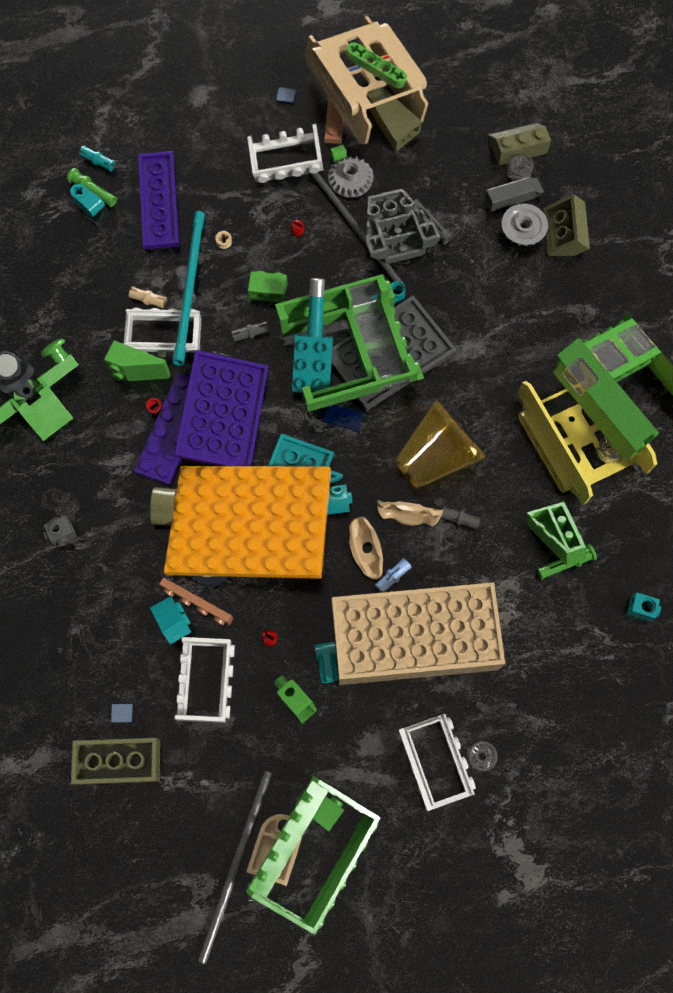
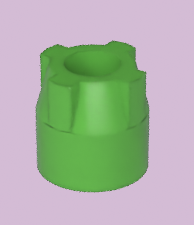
M343 145L330 148V156L333 162L340 161L343 157L347 159V152Z

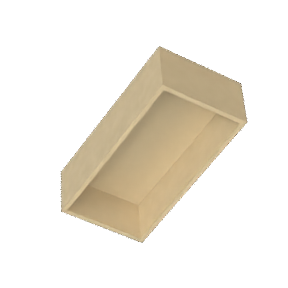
M494 583L332 597L339 685L495 671L505 665Z

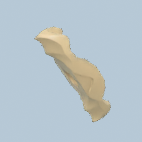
M377 500V509L382 519L392 518L405 525L414 526L425 523L433 527L440 520L443 509L426 508L420 504Z
M358 517L349 525L351 552L362 572L371 579L379 580L383 572V555L380 541L369 521L365 517ZM367 542H370L373 546L370 553L363 551V545Z

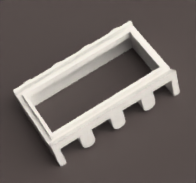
M313 124L314 133L304 134L303 129L298 128L296 129L297 136L287 137L286 132L281 131L279 132L280 139L270 141L269 135L265 134L262 136L263 142L253 144L252 138L249 136L248 144L255 182L264 183L268 180H281L285 177L301 176L302 174L323 171L316 124ZM315 141L317 160L258 170L256 152Z
M140 308L126 309L124 344L145 353L157 352L159 357H165L166 352H174L176 343L131 342L133 320L180 321L181 310H160L157 308L142 310ZM191 309L189 321H194L193 343H186L185 348L186 352H193L195 356V351L200 350L201 315L199 311Z
M182 637L183 651L180 657L181 674H179L180 686L179 695H177L178 709L175 720L226 723V718H230V706H227V698H231L232 685H228L229 677H233V665H230V657H234L235 645H231V639ZM192 645L224 647L219 717L187 716Z
M445 714L398 730V734L401 736L404 744V751L411 764V771L417 781L419 793L423 798L425 811H430L474 795L473 790L476 789L472 777L468 778L466 759L460 756L458 750L461 749L460 742L452 734L451 729H454L450 717L447 718ZM440 721L465 792L434 803L409 732Z

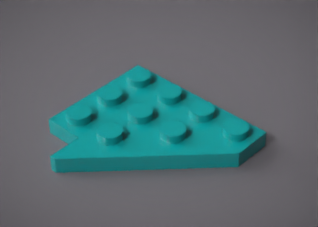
M281 434L268 466L330 467L334 452ZM331 470L330 484L341 480L343 474Z

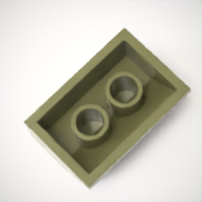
M538 123L488 135L498 165L510 163L511 158L517 154H526L530 158L547 154L551 143L546 126ZM520 155L521 160L528 158L524 155ZM520 157L513 158L512 162L517 161V159L520 160Z
M572 194L543 208L548 221L546 232L547 255L575 256L590 249L586 206L583 200Z

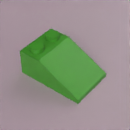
M113 341L104 359L112 377L117 380L168 379L171 376L164 359L117 341Z

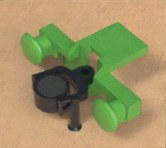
M64 339L53 341L42 351L41 356L49 355L54 364L37 378L39 383L29 379L33 375L34 370L18 349L15 348L13 350L15 354L8 350H0L1 379H12L19 373L21 368L19 359L26 366L25 372L14 382L7 385L0 383V390L2 392L9 393L13 391V398H10L0 406V424L19 411L44 441L73 419L49 388L78 366V363L71 354L66 353L61 347L65 342ZM28 387V392H23V388ZM36 393L41 396L31 405L26 403Z

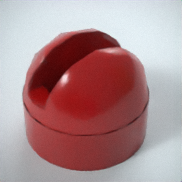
M300 220L293 221L290 225L291 233L294 236L302 235L304 233V224Z
M156 398L149 399L146 403L148 412L152 414L158 413L161 410V402ZM156 403L158 404L156 408L150 410V408L153 407Z
M266 630L262 634L264 645L270 647L277 643L278 637L273 630ZM265 635H270L274 638V640H270L269 638L265 637Z

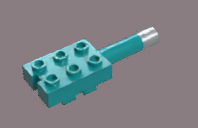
M310 279L307 335H295L292 392L302 393V387L310 386V389L314 390V392L330 387L333 337L322 336L324 279Z

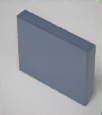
M279 87L276 100L293 103L296 90Z
M112 704L111 722H132L133 704Z

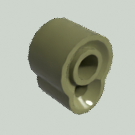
M153 488L151 496V524L171 526L173 511H175L177 489Z

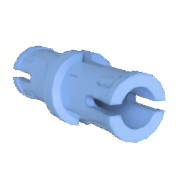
M403 558L392 570L389 569L386 572L387 574L375 584V587L381 593H384L394 583L400 581L399 578L411 569V565Z

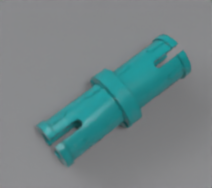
M86 146L80 149L83 153L79 152V156L91 161L93 165H99L108 171L114 169L111 166H115L114 160L104 157L102 153L94 152Z

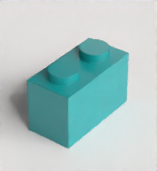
M172 596L150 608L169 644L191 633L188 624L191 623L185 613L182 614L184 612L183 607L179 601L175 603Z

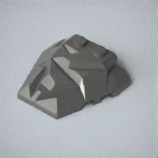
M403 189L368 197L366 245L372 258L377 260L383 259L385 263L390 264L422 256L425 254L426 248L433 247L440 241V235L435 223L425 217V212L422 209L418 210L415 207V202Z

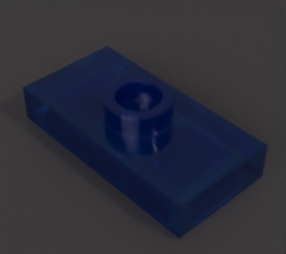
M330 405L327 407L323 423L359 432L364 413Z

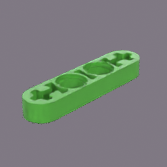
M358 43L348 44L346 57L350 61L395 88L404 87L407 75L403 70ZM365 59H371L373 63H367ZM380 68H385L388 71L382 72L380 71Z

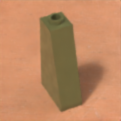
M384 87L369 91L367 94L371 104L393 96ZM397 99L369 109L395 152L421 131L422 121Z

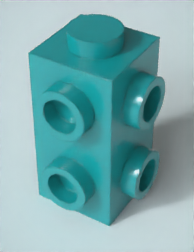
M346 485L330 487L327 515L350 512L349 504L353 503L351 492H347Z

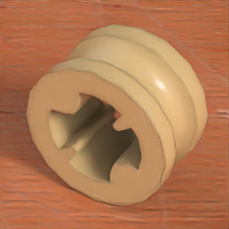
M226 231L219 232L216 235L217 246L221 249L229 248L232 244L231 235ZM223 237L227 239L225 243H222Z

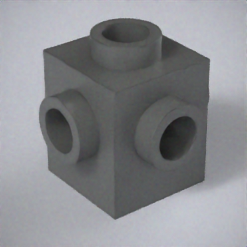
M66 515L60 518H53L44 525L46 529L44 536L47 542H51L56 547L65 546L70 540L77 537L72 523Z

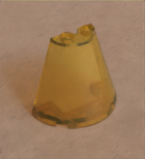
M436 400L396 459L400 462L398 467L404 474L408 472L412 478L409 480L418 488L482 461L486 456L452 419L439 401Z

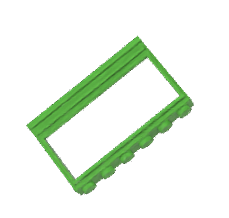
M313 776L246 892L251 898L315 935L317 930L323 926L328 910L334 906L337 894L344 888L350 871L356 867L360 853L366 849L368 839L377 829L380 817ZM327 792H330L363 813V816L305 919L267 898L325 795Z

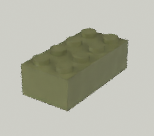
M160 739L73 741L71 784L160 782Z

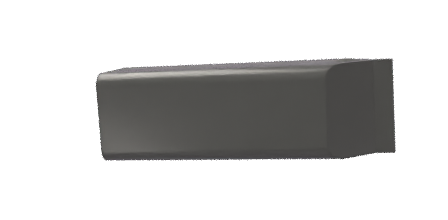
M527 177L486 190L484 199L489 211L493 212L532 200L539 194L544 193L538 178Z

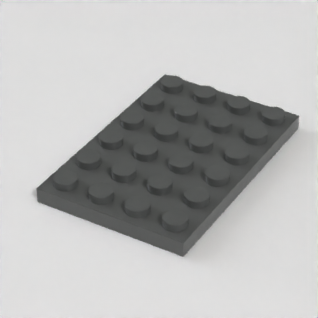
M414 296L394 307L396 313L394 318L400 323L401 337H405L407 354L410 353L414 362L419 363L422 374L456 353L457 349ZM384 315L360 329L365 345L389 338V333L383 319ZM351 336L333 346L332 366L345 383L365 377ZM393 346L368 352L372 367L376 366L380 380L402 373ZM405 379L381 387V391L361 396L357 399L365 410L368 411L411 382Z

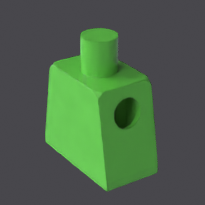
M281 676L274 682V685L279 689L277 692L278 696L302 724L317 711L310 698L293 680L288 682L284 676Z

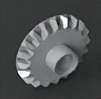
M349 156L347 159L343 157L342 160H337L335 164H332L329 170L328 181L331 188L337 194L344 197H357L370 189L373 183L372 168L369 167V163H365L363 159L359 160L358 157L351 158Z
M517 204L510 207L504 213L501 227L506 235V239L509 238L512 243H518V246L521 244L528 246L540 242L545 237L548 221L545 214L539 208L530 204Z

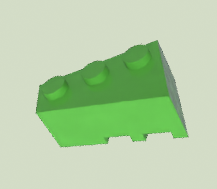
M565 502L527 512V526L566 566L586 560V546Z

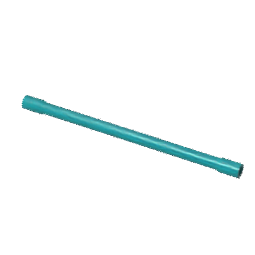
M202 211L194 213L177 342L173 356V364L177 366L184 365L185 346L201 233L205 214Z

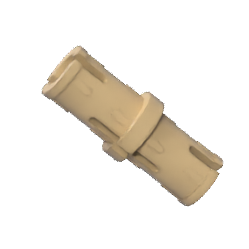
M131 287L129 291V298L140 300L146 305L151 304L163 309L166 306L167 297L135 287Z

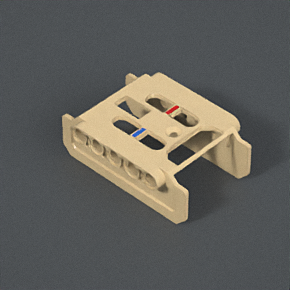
M367 16L364 18L362 27L321 41H315L313 36L308 37L305 55L308 67L359 144L368 143L372 127L371 122L367 118L366 110L398 98L408 110L423 122L428 107V102L424 98L422 91L427 86L426 78L387 23L379 25L378 22H372ZM358 39L363 47L403 70L407 75L404 87L395 88L381 79L377 81L375 75L357 64L347 69L340 59V55L346 54L348 42ZM365 59L367 63H373L371 59ZM380 68V71L382 72L388 71L385 68ZM361 72L369 85L367 87L359 86L352 75ZM389 85L395 95L371 104L367 98L368 92Z

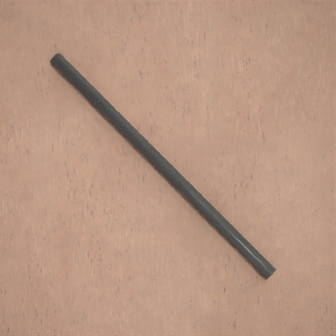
M318 172L310 173L366 245L367 235ZM383 259L377 260L393 282H402L388 263H385Z
M266 771L263 773L198 959L203 964L207 962L272 773Z

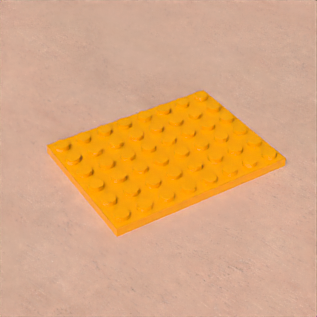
M181 466L164 573L166 575L322 578L331 468Z

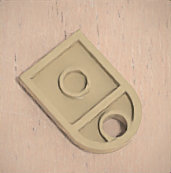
M283 814L274 815L263 823L246 872L256 875L281 832L278 829L279 821L282 819L288 820L290 816ZM301 839L277 878V883L287 886Z

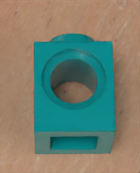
M636 592L631 596L627 615L650 622L660 614V599ZM642 603L649 607V612H645L642 609Z

